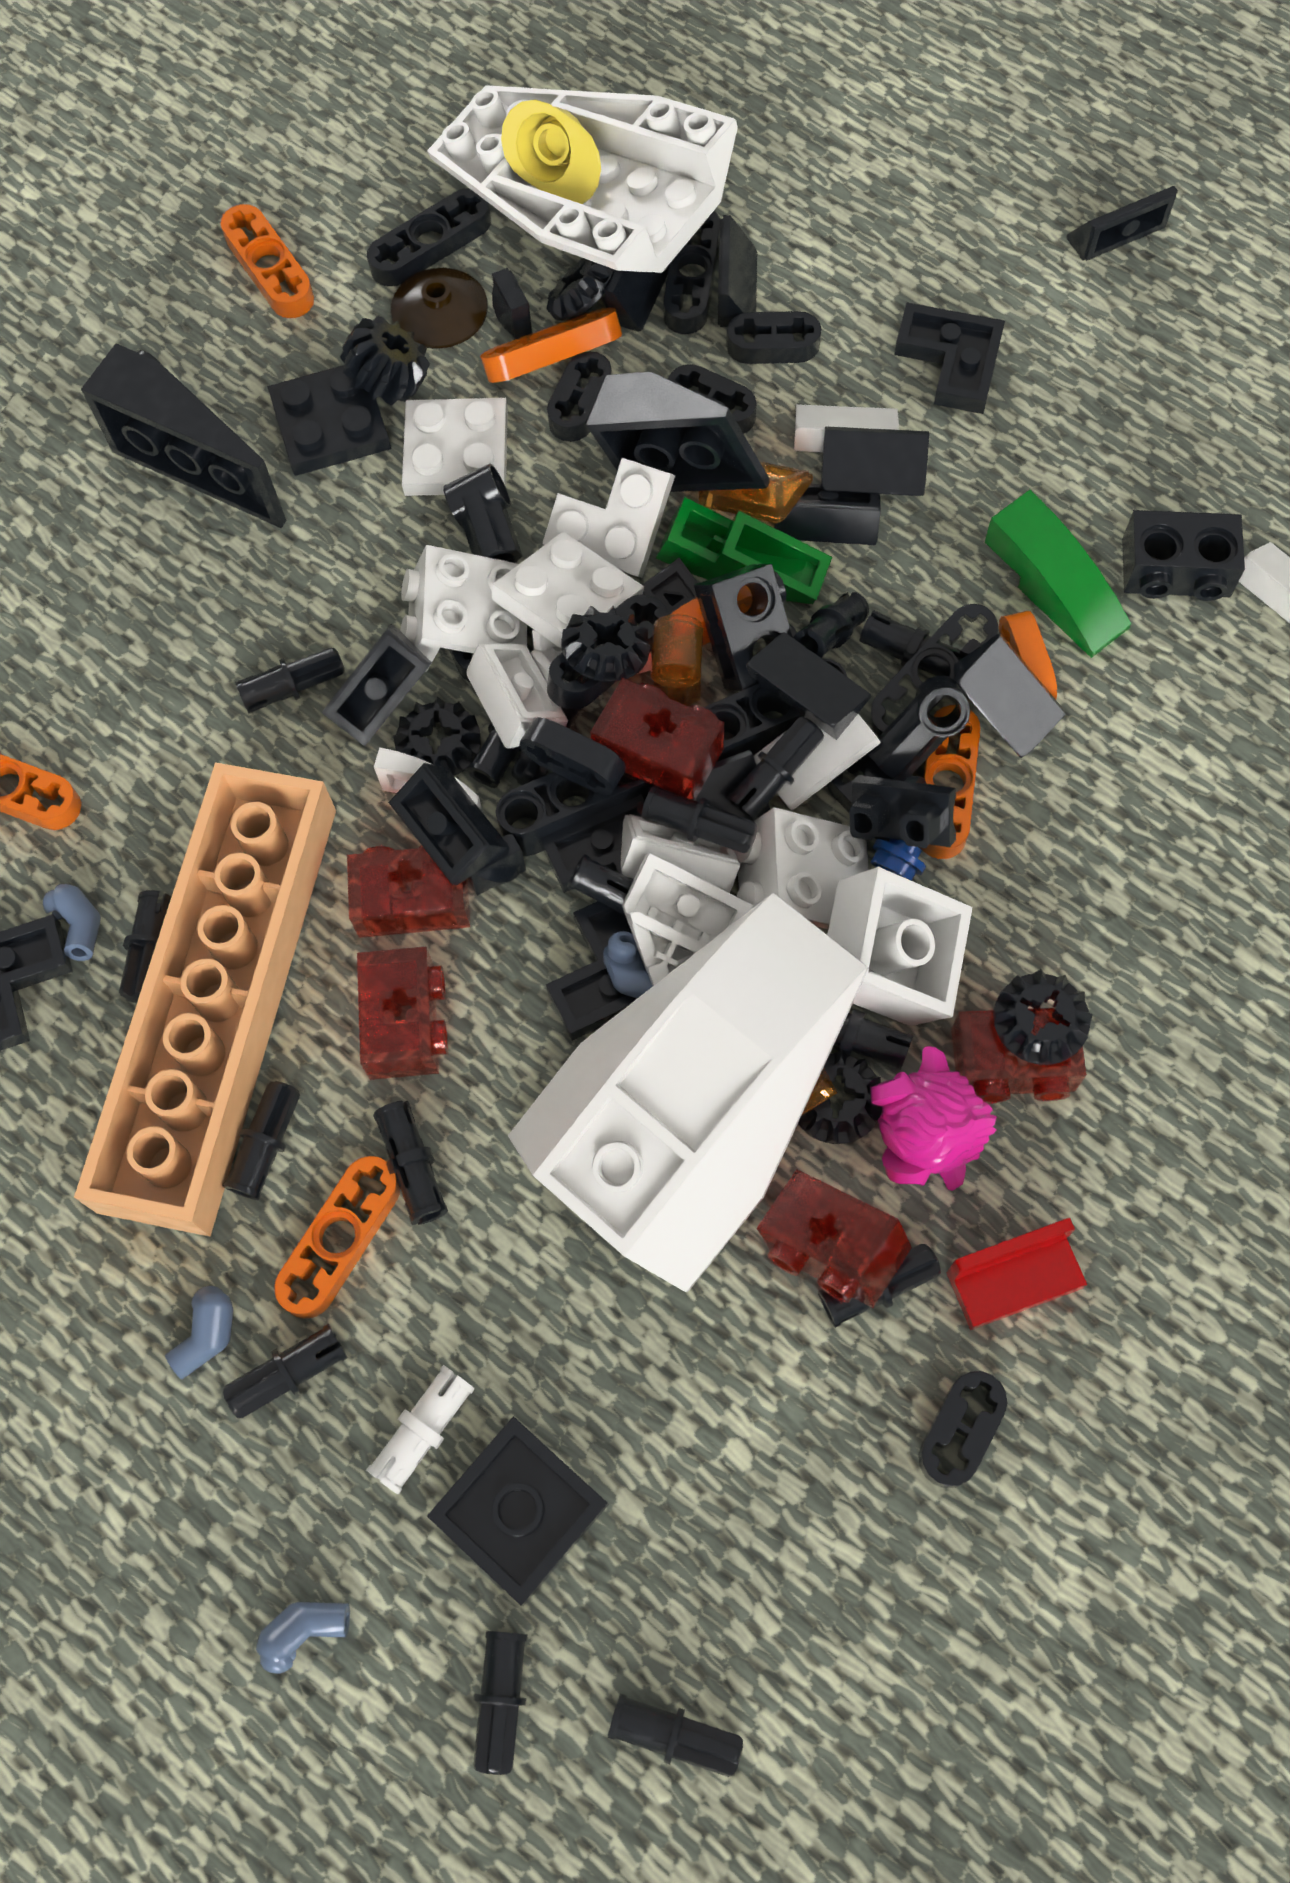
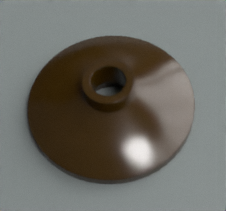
M431 268L412 275L398 287L391 302L393 323L398 321L401 329L406 332L415 333V342L423 344L426 348L433 349L452 347L470 339L482 327L488 312L487 297L481 284L471 275L453 268Z

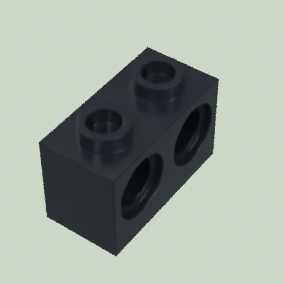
M1133 510L1122 538L1124 593L1141 594L1151 599L1163 598L1168 595L1195 596L1203 601H1213L1222 597L1231 598L1245 570L1242 514Z
M751 564L694 585L724 689L742 691L759 684L750 677L746 665L753 657V647L760 638L768 645L783 632L792 638L797 633L795 628L788 623L783 603L786 601V589L780 575L773 570L772 564ZM744 585L750 589L752 594V604L746 613H743L737 604L738 593Z

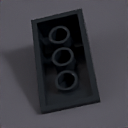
M115 343L81 388L111 451L282 528L287 520L264 459L186 388L153 355L142 350L135 352Z

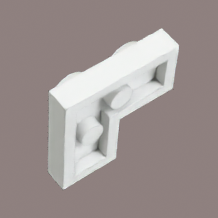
M621 458L606 509L557 493L542 544H547L564 531L622 572L643 577L675 475Z

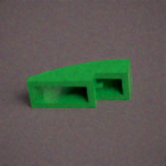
M1031 489L991 518L984 543L1021 577L1018 588L1091 658L1130 628L1132 623L1096 564L1073 534Z
M684 497L674 513L656 556V559L669 565L680 558L691 574L707 580L751 564H772L773 570L780 575L784 583L786 601L813 604L817 600L832 560V556L741 511H738L731 520Z

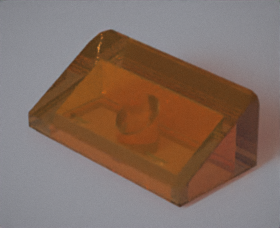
M760 462L770 479L768 488L699 491L700 505L706 508L737 514L738 511H741L755 519L779 523L788 516L813 482V474L805 470Z

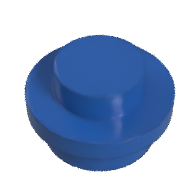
M877 839L872 847L876 851L871 860L873 866L883 868L912 881L915 874L922 875L926 868V865L918 859L922 851L918 847L907 846L903 840L890 839L887 842Z

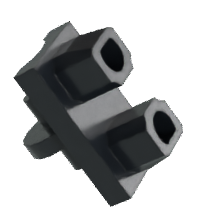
M858 775L852 781L853 805L849 809L850 834L853 838L872 840L874 837L903 840L907 846L927 848L929 844L951 847L956 841V830L953 822L956 788L926 784L925 779L920 776L911 775L905 781Z

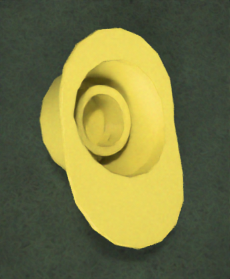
M536 99L522 101L509 111L503 122L501 142L504 156L512 170L539 190L580 204L591 199L599 186L601 174L600 156L592 136L582 127L579 120L567 110L554 107L549 103Z

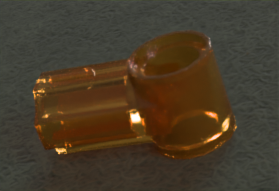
M674 614L661 617L655 621L653 627L651 677L654 680L655 699L663 702L668 711L686 712L692 703L701 699L703 626L696 618L688 615Z

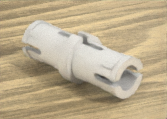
M443 1365L440 1368L439 1374L411 1412L405 1409L399 1416L398 1420L402 1424L366 1471L376 1479L381 1480V1483L399 1495L402 1486L431 1446L438 1449L444 1438L440 1434L475 1388Z

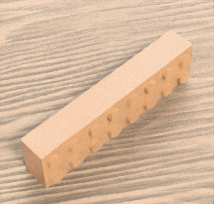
M215 762L74 1195L75 1199L97 1214L211 1237L225 1189L223 1184L232 1166L240 1139V1132L245 1122L336 814L335 806L323 781Z

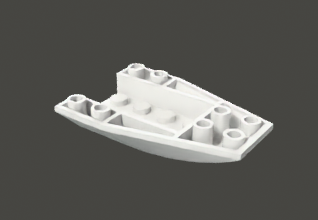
M485 85L480 92L474 95L471 102L459 116L444 129L442 135L427 152L434 162L541 243L619 271L662 273L721 203L738 126L735 118L655 95ZM536 99L549 103L554 107L567 110L579 120L582 127L592 136L599 151L601 174L599 186L591 199L580 204L539 190L512 170L504 156L501 135L503 122L509 111L520 102Z
M772 893L582 1041L509 1133L508 1137L531 1174L616 1250L631 1261L679 1289L688 1292L764 1198L869 968L775 893Z

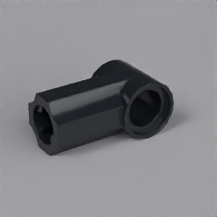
M490 463L443 486L448 506L456 521L464 529L472 554L517 563L523 557L506 509L511 506L510 497L494 465Z
M938 675L930 677L921 683L913 701L878 737L881 743L867 753L891 779L905 781L947 737L956 735L964 729L969 721L970 707L964 692L957 685L956 681L948 676ZM950 695L956 698V706L947 716L934 717L927 712L931 700L937 696Z

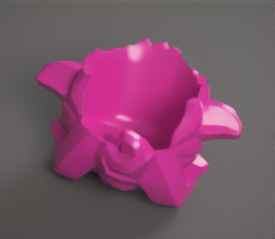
M926 1046L922 1049V1063L919 1071L909 1075L906 1072H900L893 1079L870 1087L871 1103L882 1107V1114L878 1122L882 1139L887 1146L882 1156V1162L890 1181L898 1184H919L924 1186L930 1173L940 1174L947 1189L953 1191L964 1183L966 1164L972 1160L979 1159L980 1153L984 1150V1144L988 1143L989 1136L993 1135L997 1130L993 1127L997 1116L990 1114L993 1108L975 1094L972 1085H969V1080L966 1076H960V1072L949 1071L944 1052L933 1046Z

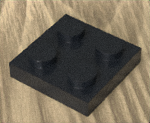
M344 365L267 386L294 476L391 449L377 400H372L369 392L366 390L355 389L356 380L342 373Z
M513 1416L430 1511L427 1517L520 1606H524L609 1504Z

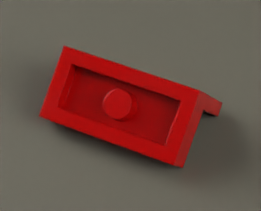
M1071 1218L1063 1219L976 1251L953 1262L946 1273L970 1330L1078 1291L1087 1285L1067 1240L1075 1230Z

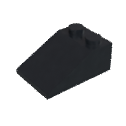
M653 372L606 375L586 426L617 471L621 458H625L673 474L675 478L670 492L768 488L770 479L728 407Z

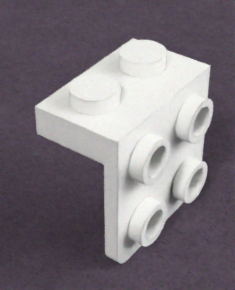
M426 545L415 569H407L404 575L401 598L403 601L409 602V612L402 620L400 631L431 662H433L440 647L474 654L478 644H525L527 646V624L491 600L492 584L519 564Z
M774 807L754 821L757 824V834L750 850L747 853L735 851L741 865L738 871L739 891L737 897L752 904V908H754L770 894L775 893L816 927L828 929L838 881L868 870L867 840L853 838L850 834V826Z

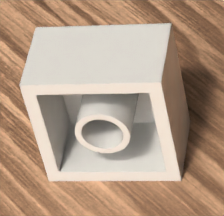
M880 867L839 880L827 935L869 968L853 1004L910 1026L953 1017L973 907Z

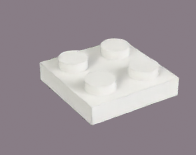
M506 398L406 400L402 470L404 495H444V485L490 463L494 465L506 486L508 421Z
M563 531L493 583L491 600L561 648L562 632L568 626L572 614L583 616L590 606H593L599 612L606 613L613 605L614 608H617L626 599L635 595H643L644 586Z

